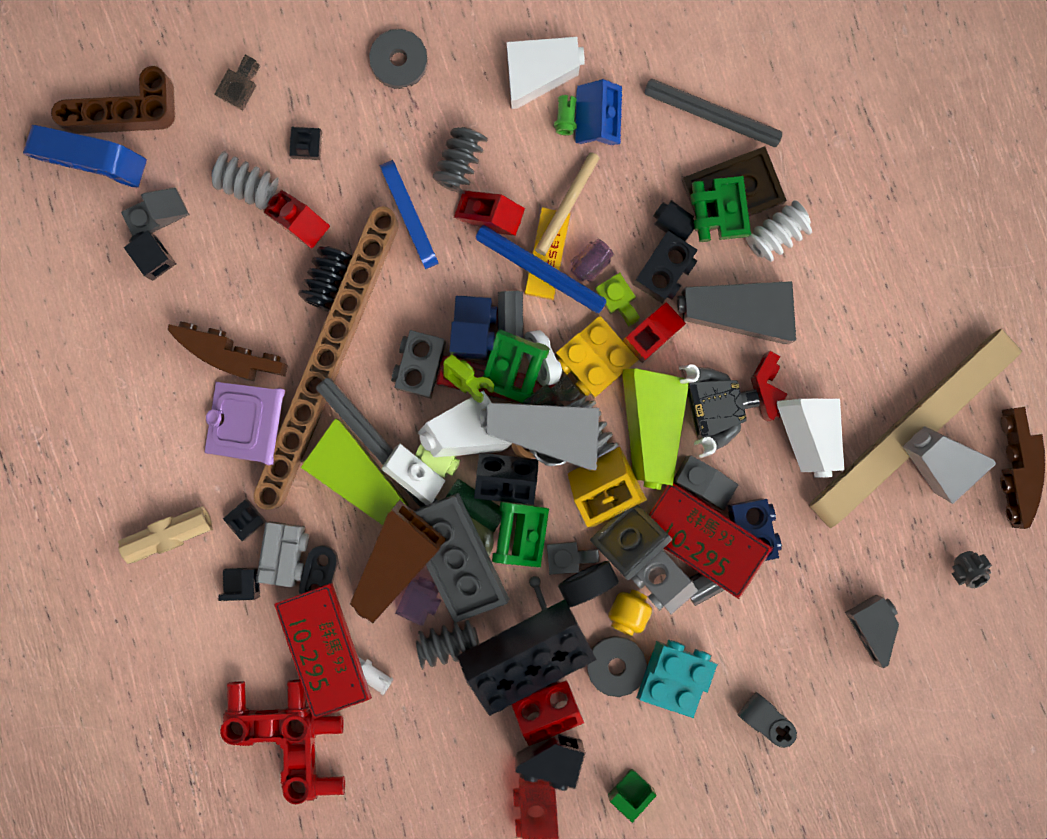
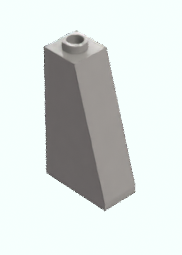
M488 403L487 409H481V427L487 428V435L589 470H596L599 408Z

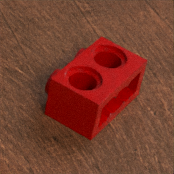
M567 680L552 683L546 689L512 704L521 733L528 746L584 724ZM567 701L564 707L555 708L557 703ZM534 712L539 713L535 719L527 720L530 714Z

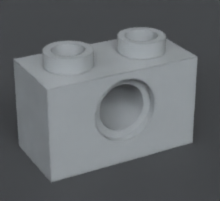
M663 550L631 578L640 589L644 586L648 588L651 592L648 598L659 611L665 607L671 615L698 591L693 582ZM661 574L666 575L662 583L654 584L657 576Z

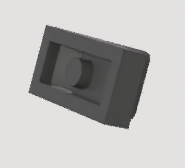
M177 188L141 194L143 202L121 212L132 236L147 230L153 233L190 215Z

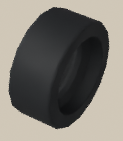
M604 561L561 582L558 588L568 606L574 607L607 592L616 586L619 580L610 562Z

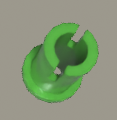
M568 95L558 97L557 120L554 122L557 134L572 135L577 128V124L574 122L577 99L574 96H570V101H568Z

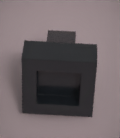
M291 127L289 151L291 159L320 160L322 130L320 128Z
M245 499L223 518L241 541H245L267 522L248 499Z

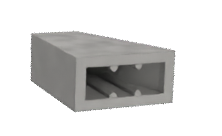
M925 426L903 446L932 491L952 504L996 465V462L990 457Z

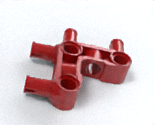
M300 679L287 681L288 707L274 710H249L246 708L245 682L235 681L227 683L228 709L223 714V724L220 729L221 738L230 745L253 746L258 742H276L277 745H280V748L283 749L284 769L281 772V785L283 796L287 802L297 805L302 804L304 801H314L318 796L345 794V776L318 777L315 761L316 735L342 734L344 730L343 716H322L313 719L309 707L306 706V696ZM291 720L301 721L304 725V732L297 733L293 731ZM232 722H238L242 725L244 730L242 735H237L232 731ZM292 782H302L306 791L304 793H297L292 787Z

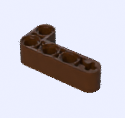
M148 66L142 70L139 76L140 96L60 100L52 107L51 116L56 124L67 132L74 134L167 129L173 124L175 119L173 82L159 67ZM156 79H162L160 86L151 88L152 83ZM163 107V112L159 117H152L155 109ZM104 110L102 118L95 121L96 113ZM127 110H134L130 118L123 119L124 113Z

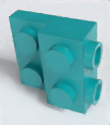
M668 639L667 644L656 641L636 698L640 701L694 718L703 691L708 693L718 664L711 660V654L695 649L694 653H690L684 650L685 645Z

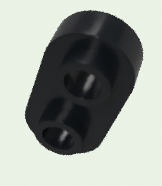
M321 545L309 552L299 586V595L311 591L312 584H318L320 587L333 583L338 565V555L333 548ZM320 555L328 557L329 561L326 566L319 563Z

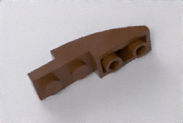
M180 321L179 326L168 325L167 330L183 347L202 361L219 370L251 381L255 380L257 370L286 376L288 365L280 362V356L263 353L262 358L251 355L252 350L235 346L234 351H232L234 341L225 337V331L208 328V333L197 331V325Z
M1024 406L1002 410L1003 416L1001 417V427L1003 432L1006 433L1008 440L1006 454L1013 468L1001 470L1000 486L1007 498V520L1011 523L1012 528L1019 529L1031 527L1041 501L1045 477L1043 434L1030 435L1026 408Z

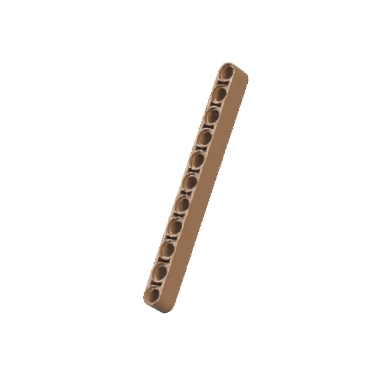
M377 207L371 212L276 438L273 456L274 463L273 465H265L254 491V502L261 509L279 508L287 498L327 402L320 393L312 394L309 390V384L313 379L320 378L323 381L327 377L335 382L398 231V220L393 211L388 207ZM381 217H389L392 220L390 226L386 229H379L376 226L377 221ZM373 243L380 245V251L377 255H366L365 251L368 245ZM361 270L367 271L369 274L367 281L362 284L355 283V274ZM349 297L356 298V308L352 311H345L343 309V302ZM338 324L345 325L346 332L344 336L339 339L333 338L332 329ZM332 351L334 354L333 363L329 366H322L320 361L322 354ZM307 405L311 409V416L307 421L302 422L298 418V410L302 406ZM291 433H296L300 439L299 445L295 449H290L286 443L287 437ZM280 460L285 461L288 465V472L283 477L278 476L275 472V466ZM268 488H272L276 492L277 497L273 504H268L264 500V492Z

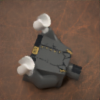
M691 364L679 367V370L684 369L687 373V378L680 380V383H689L687 395L698 438L694 445H703L704 453L699 455L702 458L726 446L741 431V423L747 421L745 409L760 406V401L756 389L740 392L738 381L731 380L727 374Z

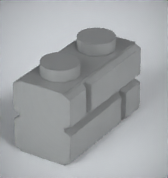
M272 521L265 522L256 582L294 587L297 581H301L304 571V563H300L301 551L307 550L309 534L304 533L305 526Z

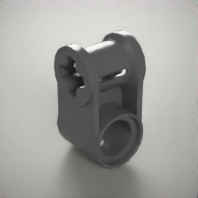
M757 692L754 693L737 714L754 730L762 733L778 747H789L797 738L795 726ZM778 726L786 732L783 737L775 731Z

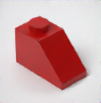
M463 190L465 194H462L454 214L455 219L477 227L485 225L498 234L516 236L525 211L524 207L502 194Z

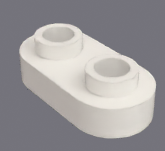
M541 330L527 332L524 335V339L534 343H542L550 348L548 357L543 359L537 377L538 382L544 387L557 384L562 375V367L551 349L549 338ZM525 353L530 363L532 355Z

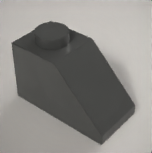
M691 455L685 457L673 483L722 510L726 509L739 485L717 469Z
M874 595L845 613L874 664L885 668L889 665L899 627L895 617L898 612L888 598L885 600L884 597Z

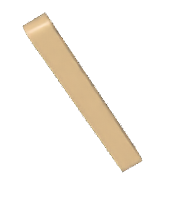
M999 329L991 334L811 501L809 507L829 528L841 522L910 457L903 446L924 426L936 432L940 430L1021 354L1022 350L1003 329Z

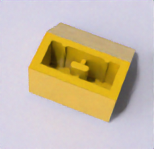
M621 447L598 457L596 470L579 467L567 473L573 499L587 528L594 527L647 500Z

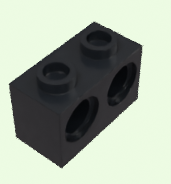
M667 231L633 285L660 303H663L667 297L672 300L682 286L677 282L683 273L689 275L698 260L693 257L698 250L670 231ZM672 250L679 251L682 254L683 261L678 264L671 262L668 252ZM657 274L664 276L667 280V286L665 288H657L652 282V277Z
M479 453L474 499L534 505L538 460Z

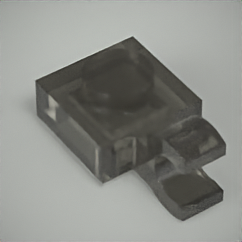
M245 55L236 73L230 69L227 70L214 95L243 111L257 86L250 79L256 75L260 64L256 63L255 59Z
M565 376L552 388L546 384L523 401L524 405L565 407L562 401H572L580 395V392L573 385L570 378Z

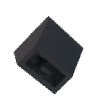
M557 734L528 746L516 754L515 773H519L521 779L529 782H537L538 779L550 782L549 785L558 790L567 791L568 787L576 789L585 756L583 741L563 734Z

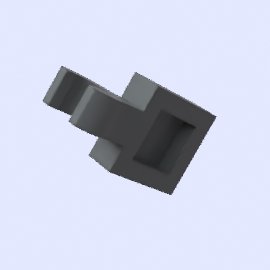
M577 542L547 544L549 575L579 572V563L599 562L598 549L577 551Z

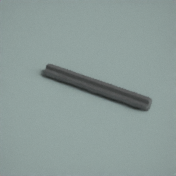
M650 79L645 88V95L772 147H777L781 141L783 132L655 79Z

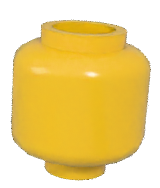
M634 589L631 590L630 594L626 592L619 593L608 613V617L612 621L611 626L631 637L634 633L643 632L653 611L652 607L646 602L648 597Z

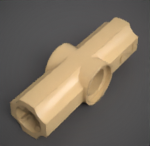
M201 506L177 517L172 516L147 526L148 529L119 540L118 549L121 557L127 564L135 563L155 553L161 554L183 545L184 541L213 530L212 520L205 507Z

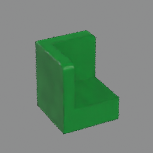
M633 769L629 770L608 794L610 803L632 823L657 796L654 788Z

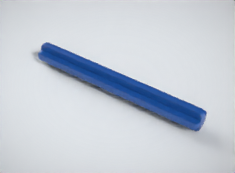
M482 225L478 230L476 240L592 311L600 313L607 301L604 297L487 226Z

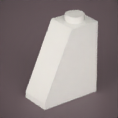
M577 37L507 42L511 109H518L579 75L580 65L585 64L584 47H578Z
M484 390L481 391L484 395L481 403L471 397L428 421L418 431L421 444L427 451L431 452L433 457L497 453L506 450L512 444L511 442L487 435V428L481 427V409H487L488 403H491Z
M840 399L777 401L779 413L801 472H814V478L832 477V471L844 470Z

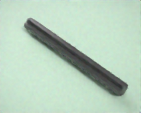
M329 377L325 378L317 385V391L384 465L393 449ZM405 489L420 508L426 506V504Z

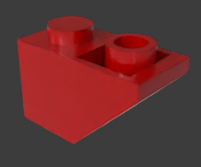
M280 190L278 194L269 200L267 208L263 211L268 217L311 249L314 248L330 227L328 223L307 205L283 190Z
M666 302L626 336L623 342L639 361L643 363L686 323Z

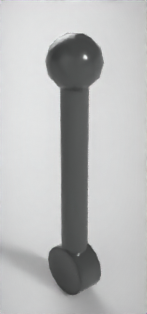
M533 576L529 579V584L534 588L543 611L547 609L539 586L541 580L539 577Z

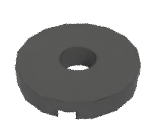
M404 29L389 30L381 34L372 44L369 54L370 66L376 79L385 86L394 89H403V87L417 84L425 75L428 66L427 50L422 40L413 32ZM396 53H403L407 56L406 62L401 66L391 63V58Z
M611 636L602 639L592 648L597 660L587 665V671L590 681L597 690L607 696L622 697L633 693L640 687L647 664L644 653L635 642L624 637ZM620 658L625 662L623 672L613 674L609 671L608 665L612 659Z

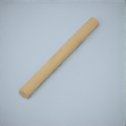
M592 152L588 154L535 249L540 255L545 256L600 159L597 154Z

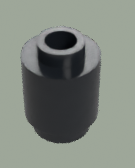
M672 200L668 205L663 202L653 215L657 219L654 225L665 233L670 231L684 241L688 239L695 229L694 216Z

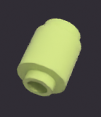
M420 444L415 454L418 459L442 478H445L448 474L453 476L461 461L457 459V456L433 457L431 452L427 451L422 444Z

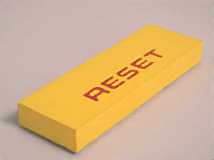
M542 208L533 255L560 270L571 213L568 214L549 250L543 256L537 253L535 249L557 210ZM529 272L525 295L554 300L556 288Z

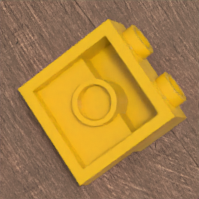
M601 316L597 317L555 354L561 364L562 371L566 375L571 372L578 380L575 383L578 390L584 396L591 395L593 399L623 374V369H629L639 360Z

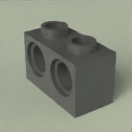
M412 330L409 331L408 337L403 336L399 353L403 354L401 365H395L391 379L392 382H395L394 388L431 399L446 345L445 339ZM420 342H425L430 347L429 353L424 357H417L414 354V347ZM414 370L421 372V382L416 386H409L406 382L407 374Z

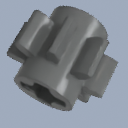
M967 551L957 556L954 560L955 565L952 567L954 569L952 575L959 585L965 583L967 587L974 589L983 586L989 581V574H991L989 568L992 565L984 554L979 556L976 552Z

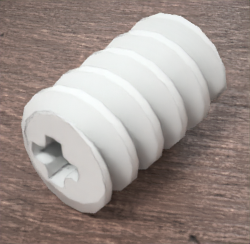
M794 200L791 206H785L782 209V213H775L772 216V220H765L763 227H755L753 234L751 233L745 239L751 250L758 257H765L768 261L772 262L774 257L771 251L774 250L781 255L784 253L781 244L786 245L788 248L793 247L792 236L800 242L803 239L801 230L808 235L812 233L811 221L805 208L797 200Z

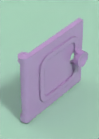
M216 382L212 409L206 415V422L209 427L204 453L273 465L274 449L285 390L282 388L270 389ZM221 414H224L223 424H219L221 422Z

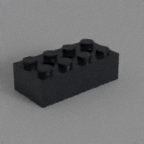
M565 599L457 655L466 682L489 716L504 710L517 701L532 695L536 691L597 660Z

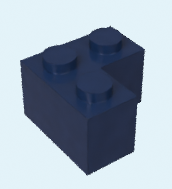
M455 297L454 321H452L449 352L456 358L488 360V353H491V350H493L495 341L494 332H490V324H496L497 306H492L491 298Z

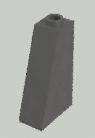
M792 281L685 287L681 292V296H677L678 313H683V320L686 322L781 344H791L796 341Z

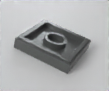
M639 505L614 516L590 539L628 581L673 540Z

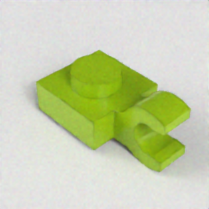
M621 273L595 288L596 293L607 300L605 307L610 315L618 310L628 327L639 321L638 313L630 304L631 301L635 300L636 296Z
M451 354L444 361L443 376L463 393L469 392L475 401L481 403L484 395L478 389L486 388L491 393L494 391V383L486 377H474L472 367L465 360H459Z

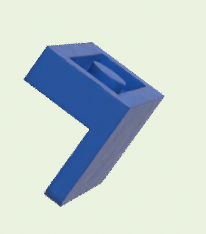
M604 79L579 85L576 93L577 128L575 129V142L584 144L599 141L611 146L621 144L622 86Z

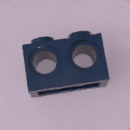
M761 498L727 505L731 521L757 538H763L766 544L773 547L765 561L778 559V551L782 550V544L779 534L774 533L772 521H776L773 504H768V499ZM756 508L759 512V520L751 525L746 519V514L749 509Z

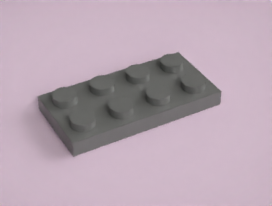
M459 493L414 510L418 516L446 539L439 551L426 566L454 623L507 604L509 597Z

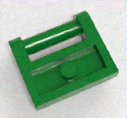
M500 329L496 334L493 350H491L483 377L490 379L494 383L493 392L524 404H531L535 395L533 389L543 359L548 357L550 348L542 343H534ZM525 352L532 355L522 388H518L513 385Z
M500 502L499 511H502L497 549L496 553L493 552L492 562L541 567L549 508ZM514 513H518L512 555H510L508 550Z

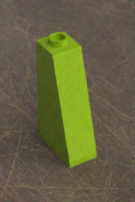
M636 368L623 369L633 473L637 480L644 481L643 487L661 490L662 484L673 486L689 383L681 384L680 380L686 379L682 377Z
M335 418L301 466L303 470L381 525L384 524L388 513L399 500L405 505H409L346 424Z

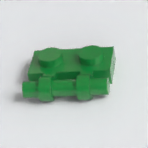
M743 176L714 179L712 181L713 191H705L703 181L692 183L693 194L690 197L691 205L695 206L696 220L694 221V228L698 232L699 242L711 240L710 229H718L719 240L745 238L751 235ZM707 203L715 204L716 217L708 218Z

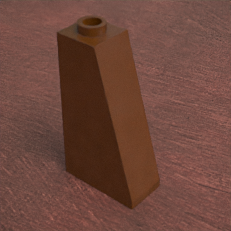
M401 500L388 513L350 602L356 613L362 618L369 620L372 624L439 551L446 540Z

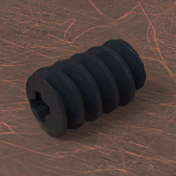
M319 246L317 252L322 257H313L312 263L317 268H309L307 271L313 279H304L303 285L309 290H299L298 295L308 304L329 312L330 309L325 304L334 302L330 292H338L339 287L334 283L335 281L343 280L344 277L339 271L347 270L348 266L343 261L344 259L351 260L352 255L330 246Z

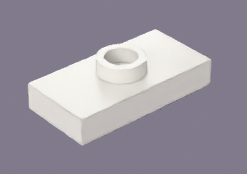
M401 444L394 448L381 468L426 505L433 503L446 481Z

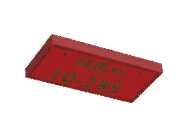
M673 483V486L668 485L649 514L673 539L664 549L738 599L742 597L773 547L675 483Z
M333 583L274 604L313 719L372 698Z

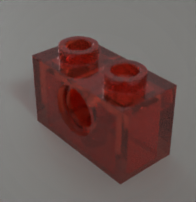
M519 778V788H513L514 807H520L521 818L515 819L516 838L559 839L556 789L549 785L550 782L540 779L537 782H529ZM532 806H540L543 808L544 813L540 817H532L527 811Z

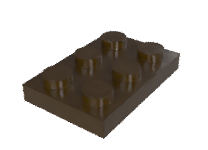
M765 146L693 173L682 179L691 203L690 195L693 194V182L703 181L704 190L713 191L712 181L714 179L743 176L749 217L784 204L787 201ZM707 203L708 218L716 217L715 204Z

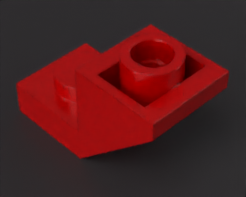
M772 351L764 353L751 377L753 389L757 390L759 396V408L762 418L766 421H772L775 417H781L777 401L785 400L788 395L767 383L768 380L773 381L780 369V365L777 362L781 356Z

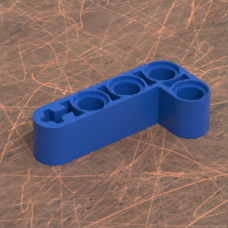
M31 125L23 150L24 155L33 159L104 175L118 183L134 188H139L147 162L146 158L120 144L38 125Z

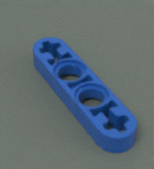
M390 160L379 165L425 270L439 264L394 161Z

